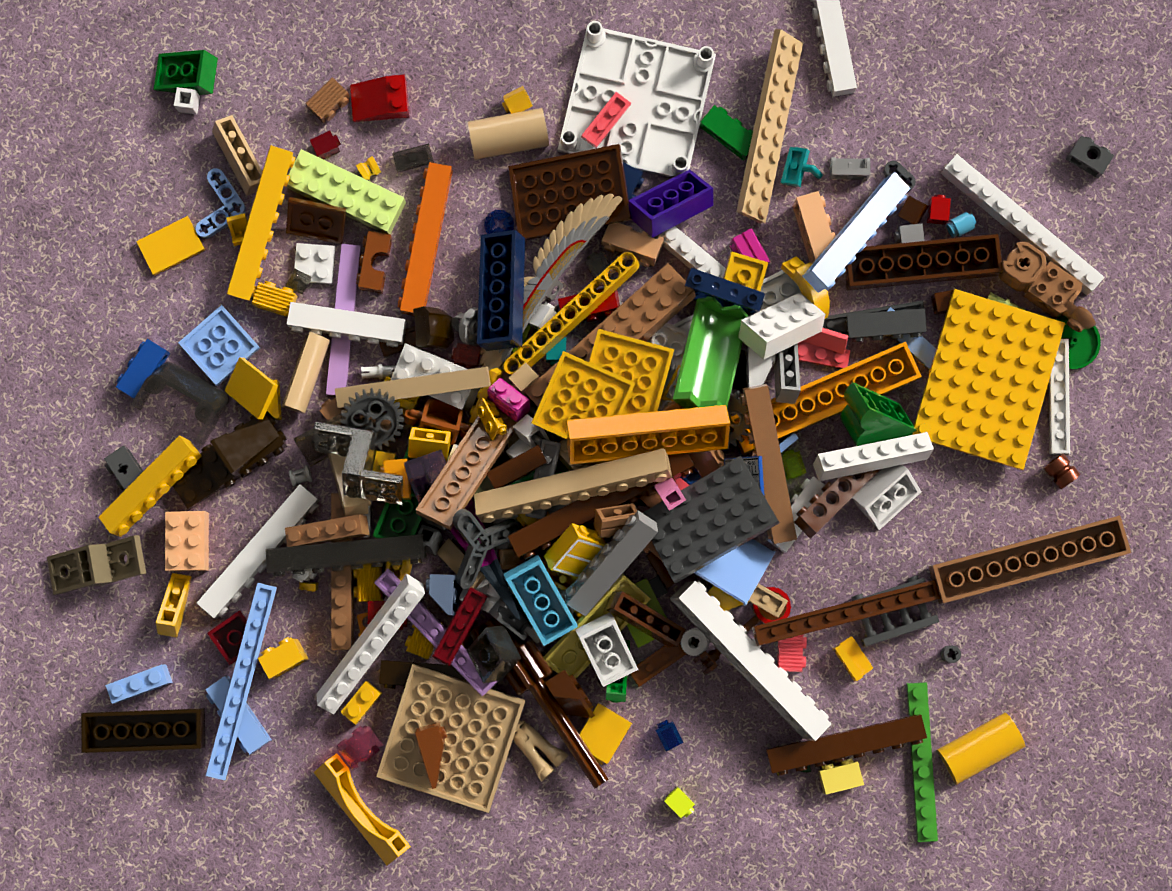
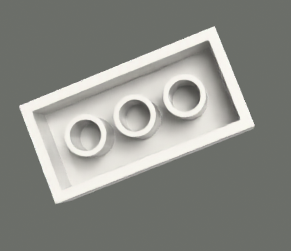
M798 293L741 320L738 338L762 359H766L822 332L825 313L801 293Z

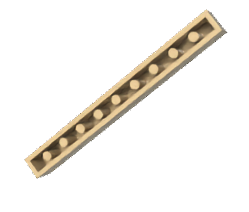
M663 448L474 494L476 516L482 523H491L496 519H507L521 513L529 514L534 510H545L559 504L567 505L572 501H583L597 495L605 496L610 492L626 491L628 488L635 486L643 487L652 482H664L672 478L669 457Z

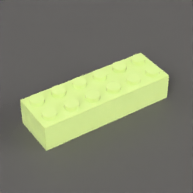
M302 149L288 174L290 176L287 185L288 189L318 203L346 208L347 217L381 233H392L406 204L404 197Z

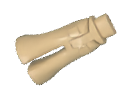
M519 719L513 741L528 758L538 778L543 782L555 769L534 747L536 746L556 768L569 755L548 742L524 720L521 721Z

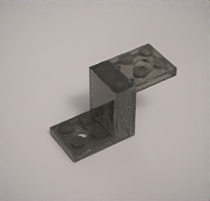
M315 422V450L324 454L330 453L346 457L342 470L343 495L350 498L357 497L368 499L369 501L402 505L403 476L370 471L375 455L374 431Z

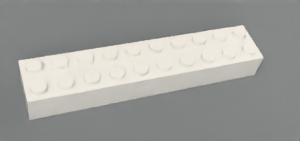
M685 582L671 596L670 600L699 630L705 633L707 639L803 739L816 741L831 725L828 721L829 716L823 710H818L814 706V700L808 695L805 696L801 692L802 688L795 681L791 682L787 678L788 673L773 663L775 661L770 654L764 653L760 649L761 646L756 645L755 639L751 640L746 635L748 633L742 625H737L733 621V615L727 610L724 611L719 606L720 602L714 596L710 597L705 592L707 589L701 582Z

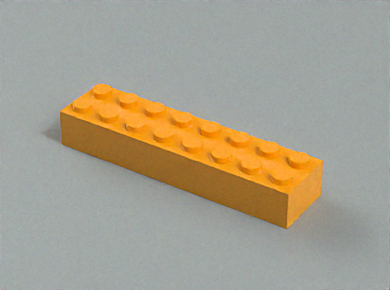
M726 405L567 420V449L570 465L617 460L663 448L667 455L728 449L730 420Z

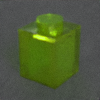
M794 449L783 452L782 462L786 480L807 473L800 451L794 452Z

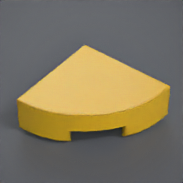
M299 582V589L315 592L318 590V583Z

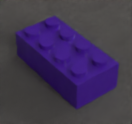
M689 169L628 200L631 219L653 238L712 207L713 187Z

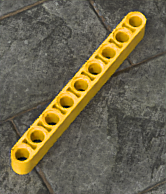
M630 252L621 254L530 337L522 347L518 348L506 359L503 365L505 372L512 375L514 372H511V366L516 363L518 364L517 370L525 363L530 367L536 364L639 269L637 258ZM629 259H632V265L626 267L625 262ZM613 273H619L617 279L611 280ZM603 285L604 290L601 293H596L597 288ZM590 299L587 306H582L583 300ZM574 311V318L568 319V314ZM556 325H561V329L558 332L553 331ZM542 338H546V343L540 346V340ZM532 351V356L525 359L526 352Z

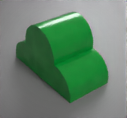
M854 382L847 387L844 393L847 405L842 410L840 419L856 446L910 436L913 432L917 431L900 403Z

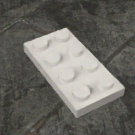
M406 343L391 380L467 369ZM471 389L428 396L463 409Z

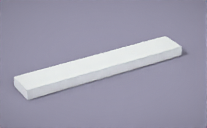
M1061 339L1048 382L1049 454H1070L1069 339Z

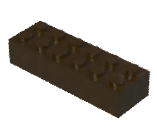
M205 708L81 713V753L205 748Z

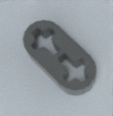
M889 161L884 167V175L886 177L891 175L892 173H889V166L891 168L895 166L899 177H902L905 181L907 179L911 181L909 183V191H911L916 183L914 176L899 162Z

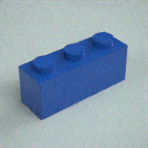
M149 339L140 344L138 354L135 358L130 359L127 364L128 369L119 376L116 382V388L137 401L141 400L171 354Z

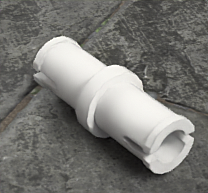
M378 364V366L361 367V372H370L361 373L362 379L379 378L381 380L383 377H392V371L395 370L396 365L383 366Z

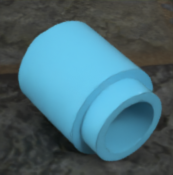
M965 212L951 219L946 224V228L951 237H960L975 229L976 220L972 214Z

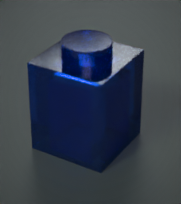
M666 719L657 724L658 728L655 731L665 751L684 743L673 721L668 722Z

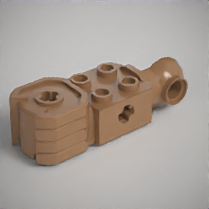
M1016 243L1006 261H1002L1003 272L999 275L1000 280L1014 290L1026 293L1024 296L1026 299L1053 318L1057 319L1062 316L1068 318L1067 324L1073 330L1082 332L1083 329L1094 327L1096 322L1090 311L1084 307L1074 305L1075 299L1082 291V283L1050 261L1046 265L1044 253L1030 243Z

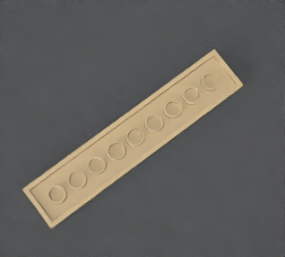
M781 29L774 30L736 211L758 223H766L803 46L802 42Z

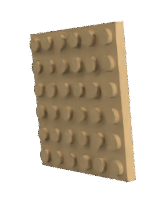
M412 664L376 777L489 813L525 700L492 689L484 696H481L468 681ZM440 722L441 727H445L447 738H445L438 784L435 789H432L415 731L417 728Z

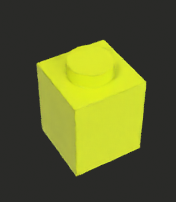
M678 786L664 799V802L680 818L683 816L687 818L694 811L693 806L695 804Z

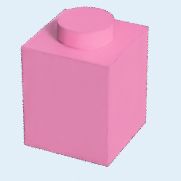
M673 478L654 485L669 511L686 501Z

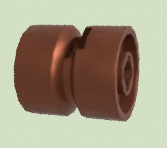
M1064 453L1057 456L1043 468L1050 477H1054V483L1060 490L1080 476L1078 470L1074 466L1069 465L1070 461Z

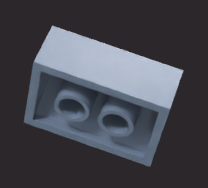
M430 574V578L426 579V590H429V595L448 615L455 616L459 608L460 586L456 583V576Z

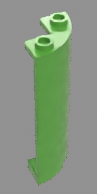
M714 297L697 299L673 400L686 409L715 405H726L728 407L743 342L738 338L741 320L748 317V314L741 306L722 307Z

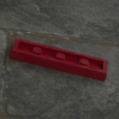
M472 587L469 588L432 656L433 658L448 666L451 665L488 598L487 595Z

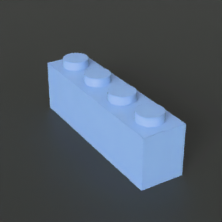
M229 676L222 677L205 689L208 693L206 694L207 699L211 704L215 703L218 707L217 713L220 718L231 682ZM246 702L237 737L240 740L239 746L243 752H248L250 755L272 739Z

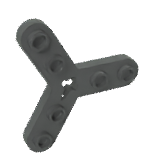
M460 509L454 514L453 524L469 544L456 575L457 585L468 589L474 584L487 551L510 541L507 536L521 530V524L517 520L507 519L483 529L473 514L466 509Z

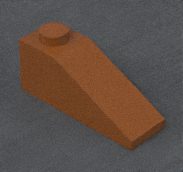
M440 722L417 728L415 731L432 789H435L438 784L445 738H447L445 727H441Z

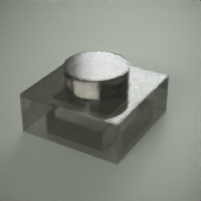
M294 268L285 286L303 294L312 277Z

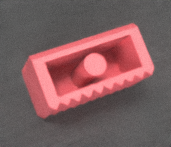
M800 635L778 641V668L781 667L785 671L802 672V668H806V657L803 656V649H806L807 637Z

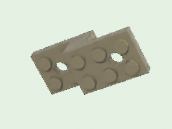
M139 535L106 544L86 545L47 557L53 595L85 587L107 585L146 574ZM125 555H127V562L124 560Z

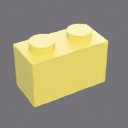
M852 758L846 759L836 766L833 763H829L818 770L823 793L826 795L864 785L858 761H853Z

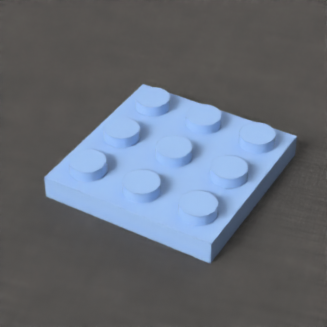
M223 305L218 307L178 342L216 386L233 373L239 357L248 360L260 349L257 343Z

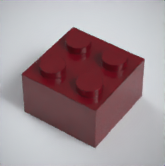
M241 610L207 633L229 665L237 660L247 623V618Z

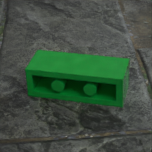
M714 105L702 119L699 127L741 160L745 161L749 154L753 130H747L743 127L741 121L737 118L732 119L727 115L728 112L724 108Z

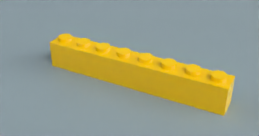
M272 145L269 147L228 286V295L249 301L251 297H254L257 286H254L256 278L260 279L263 270L260 264L262 260H266L268 253L265 247L267 242H271L274 231H271L272 223L276 224L279 213L276 212L277 206L282 205L285 194H282L283 186L287 187L290 179L287 172L289 168H293L296 157H293V152Z

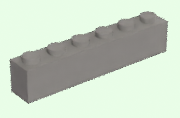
M640 511L630 515L625 526L616 531L613 540L609 544H605L601 554L590 562L589 568L585 572L583 571L579 575L577 582L567 589L565 593L566 605L586 616L658 533L657 522Z

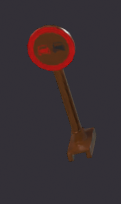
M766 587L788 600L779 618L752 604L755 615L743 625L747 632L759 622L765 624L789 616L791 602L783 590L776 587ZM717 648L708 653L704 651L694 658L693 661L696 663L701 660V664L707 668L703 671L706 675L718 666L716 661L722 653Z

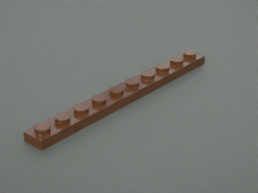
M936 580L753 626L752 631L756 645L761 646L941 598Z

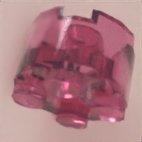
M369 726L358 727L352 732L353 736L350 739H344L337 745L339 753L353 770L359 767L358 763L360 761L366 763L380 751V747L384 746Z

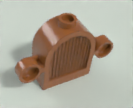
M435 398L429 399L425 403L423 412L409 409L405 411L403 416L404 422L408 425L419 424V428L451 432L450 445L455 444L458 435L463 439L472 426L461 422L462 409Z

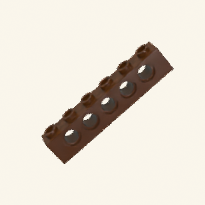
M880 469L854 474L856 480L849 475L835 478L836 480L833 483L829 481L821 488L823 493L820 496L816 494L808 501L811 504L808 508L804 506L796 513L798 518L794 523L809 538H812ZM838 486H841L844 492L840 491ZM826 498L831 501V504L826 501ZM813 510L819 514V517L813 513Z

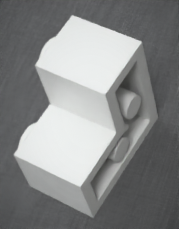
M528 414L513 426L520 439L506 451L510 460L537 445L540 447L542 439L550 441L543 428L531 423L533 418Z

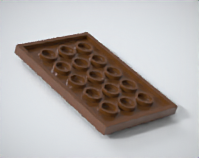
M619 144L508 166L517 230L525 240L550 236L553 230L556 231L560 221L565 222L570 211L574 212L580 203L584 206L590 198H593L594 201L600 195L605 197L608 194H613V198L617 196L622 198V201L604 225L632 220L629 211L621 146Z

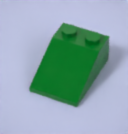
M205 50L159 54L153 90L176 93V89L179 87L196 90L199 95L213 94L218 58Z

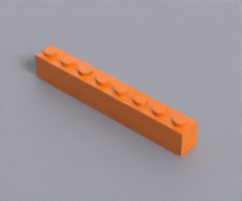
M429 162L428 168L425 167L423 179H426L425 186H421L420 189L422 201L421 204L417 205L416 209L418 221L413 224L412 234H415L414 241H410L409 244L410 260L407 259L405 264V271L408 272L407 277L402 280L401 289H404L403 297L400 296L398 300V308H400L402 314L414 316L413 309L427 305L453 173L452 166Z

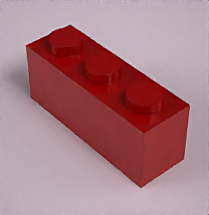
M604 288L597 289L596 293H601ZM614 291L583 321L592 322L598 320V317H608L620 306L618 291ZM576 295L559 298L560 310ZM590 299L583 300L582 306H587ZM574 311L568 314V319L574 318Z

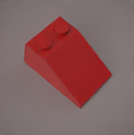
M405 74L384 76L350 85L353 122L410 118Z

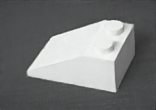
M750 347L747 348L745 352L746 388L764 384L771 367L775 364V355L762 359Z
M610 612L575 629L603 687L638 670L620 629Z

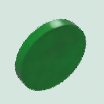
M1065 316L1057 318L1056 320L1065 322L1061 339H1069V370L1086 367L1094 361L1100 350L1101 339L1098 329L1094 326L1089 329H1083L1082 332H1077L1068 326V318Z

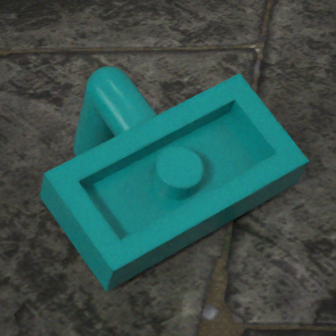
M789 148L781 179L783 185L801 187L804 172H811L817 179L822 178L823 174L816 166L807 164L810 153L807 148Z

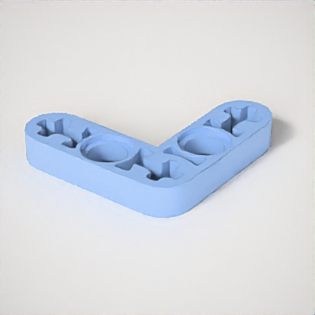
M218 168L211 169L207 174V179L224 206L197 223L196 232L204 239L210 238L228 226L227 219L222 224L216 222V217L220 214L229 217L225 210L228 209L231 212L234 210L233 206L237 204V206L241 205L240 212L233 211L230 213L232 216L246 212L245 204L225 174ZM215 173L220 175L219 179L223 183L220 187L216 180L212 181ZM226 188L232 191L231 196L228 198L222 197V191ZM211 219L214 225L217 226L215 229L213 226H210L211 223L209 221ZM203 225L206 227L210 226L206 234L205 232H200Z

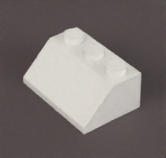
M903 465L883 468L852 499L864 515L880 530L922 491L909 470Z

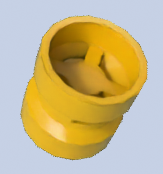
M373 156L367 158L366 162H360L356 165L362 178L369 180L372 175L381 173Z

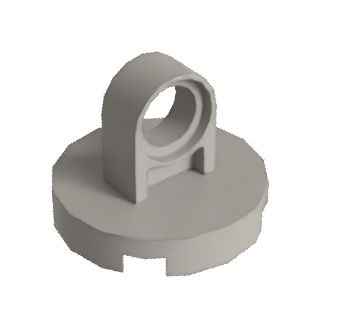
M473 307L466 313H460L453 317L451 323L453 328L459 332L460 339L464 344L477 346L478 308Z

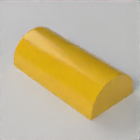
M1003 713L937 749V752L955 785L1025 748V742L1011 717L1007 713Z

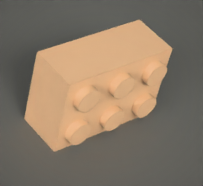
M165 512V571H209L208 512Z

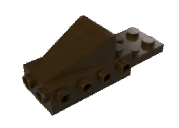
M265 414L263 420L257 419L252 415L250 421L245 424H238L234 427L235 431L229 434L225 433L211 440V444L201 449L202 452L200 454L202 456L197 460V463L173 485V488L188 510L220 489L232 487L237 479L247 477L257 466L262 467L268 463L269 458L272 456L276 457L285 451L284 448L287 447L285 441L287 438L281 430L278 431L274 425L277 423L271 414Z

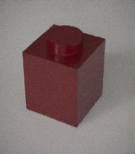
M330 130L310 139L317 157L323 160L340 152L338 146L341 143L337 135L333 136Z

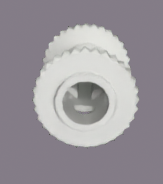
M698 628L687 630L681 639L682 650L690 656H699L710 645V641L705 633ZM692 637L699 639L698 647L691 644Z

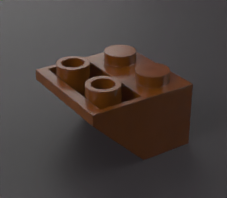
M563 670L545 682L566 715L588 718L595 716L591 711L594 706L573 674L569 676Z

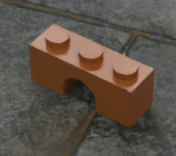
M368 231L367 236H364L363 247H365L364 255L361 254L359 266H362L361 273H358L356 277V284H358L360 290L383 294L386 274L384 271L375 270L373 268V261L378 256H390L393 239L391 234Z

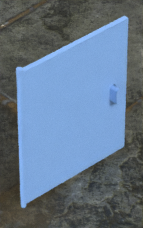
M751 539L694 573L746 606L776 551H772L756 540Z

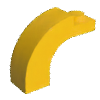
M797 256L783 262L781 269L798 285L801 294L825 313V319L828 318L830 310L828 291L824 289L818 293L803 278L804 273L812 263L805 264Z

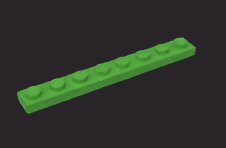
M927 682L906 683L908 715H922L927 738L923 739V743L912 745L910 742L917 842L938 841Z

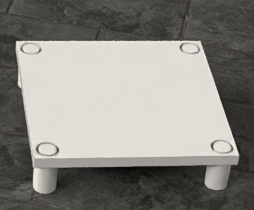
M590 22L585 33L558 152L571 154L596 149L581 138V136L612 96L618 92L631 102V106L597 148L619 144L621 146L623 162L644 172L673 178L689 170L716 56L713 49L708 46H704L700 50L604 29L600 22Z

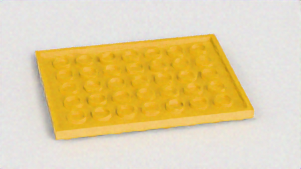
M954 289L914 423L917 431L913 432L912 435L928 432L931 443L1015 469L1024 470L1065 322Z

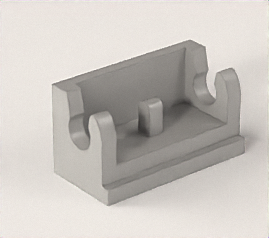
M830 158V179L868 180L871 175L870 158Z

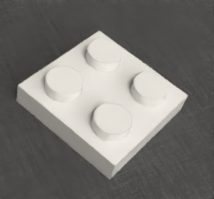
M296 243L293 281L332 284L335 246Z

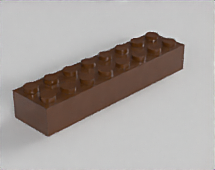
M992 234L867 246L861 252L855 254L856 259L850 265L845 266V280L847 291L999 276L1003 272L999 235Z

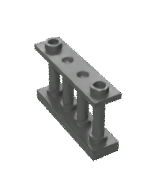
M917 575L908 578V583L865 597L862 593L851 598L854 601L924 582L925 578L919 579ZM925 603L918 605L921 614L919 616L920 620L914 622L910 619L907 608L899 609L902 626L895 628L890 622L888 613L880 614L884 625V632L878 634L873 631L869 618L861 619L866 633L864 634L865 638L860 639L862 646L866 647L939 623L938 616H931Z

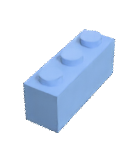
M162 664L107 684L106 688L111 703L116 704L173 682L167 665Z

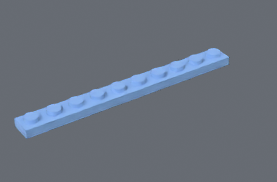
M257 582L206 772L208 777L226 780L277 589L275 586Z

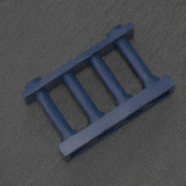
M691 268L685 283V287L695 291L696 297L693 299L694 301H697L699 298L714 297L722 307L741 306L748 314V317L761 310L762 301L765 293L694 268Z

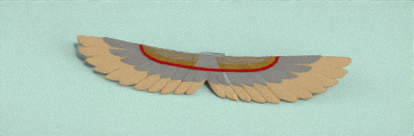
M608 194L605 197L600 195L594 201L593 198H590L584 206L580 203L574 212H569L565 222H559L556 231L553 230L549 239L544 241L543 249H539L537 257L535 256L533 260L536 276L524 277L523 332L544 298L547 296L554 300L561 291L563 284L558 281L559 277L588 244L589 240L606 223L609 216L622 201L620 196L613 198V194ZM558 286L556 292L552 294V290ZM481 348L480 355L482 357L480 365L488 367V370L496 367L500 369L513 348L486 351Z

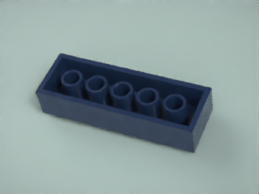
M516 230L481 235L477 344L486 351L522 347L525 238Z

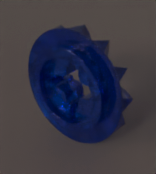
M495 209L488 213L484 220V228L487 234L514 230V220L511 214L505 210ZM495 220H498L499 222L501 220H504V222L502 223L504 229L500 227L495 228Z

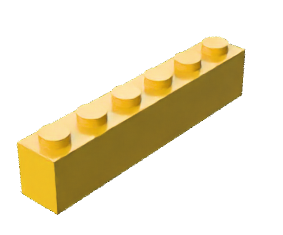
M179 435L99 516V519L109 533L119 537L125 535L197 463V460L202 455L190 440Z

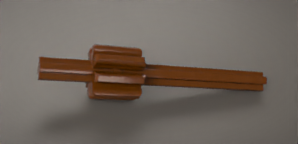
M494 617L488 620L486 625L506 654L504 658L498 661V666L517 695H521L528 690L531 691L594 789L609 780L543 681L552 674V670L534 642L530 640L520 645L510 629Z

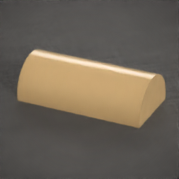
M542 108L467 122L475 160L549 146Z
M312 332L306 335L282 404L283 408L305 414L330 343L329 339Z

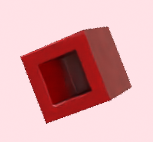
M934 195V197L930 198L928 201L927 223L942 225L948 223L951 198H946L945 195Z

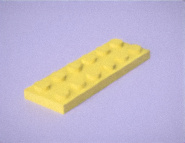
M622 573L586 616L582 615L576 622L577 628L609 613V611L605 610V607L613 592L623 591L644 605L651 598ZM612 614L621 631L628 623ZM575 629L566 633L543 657L549 667L559 674L565 670L569 676L573 674L575 679L591 663Z

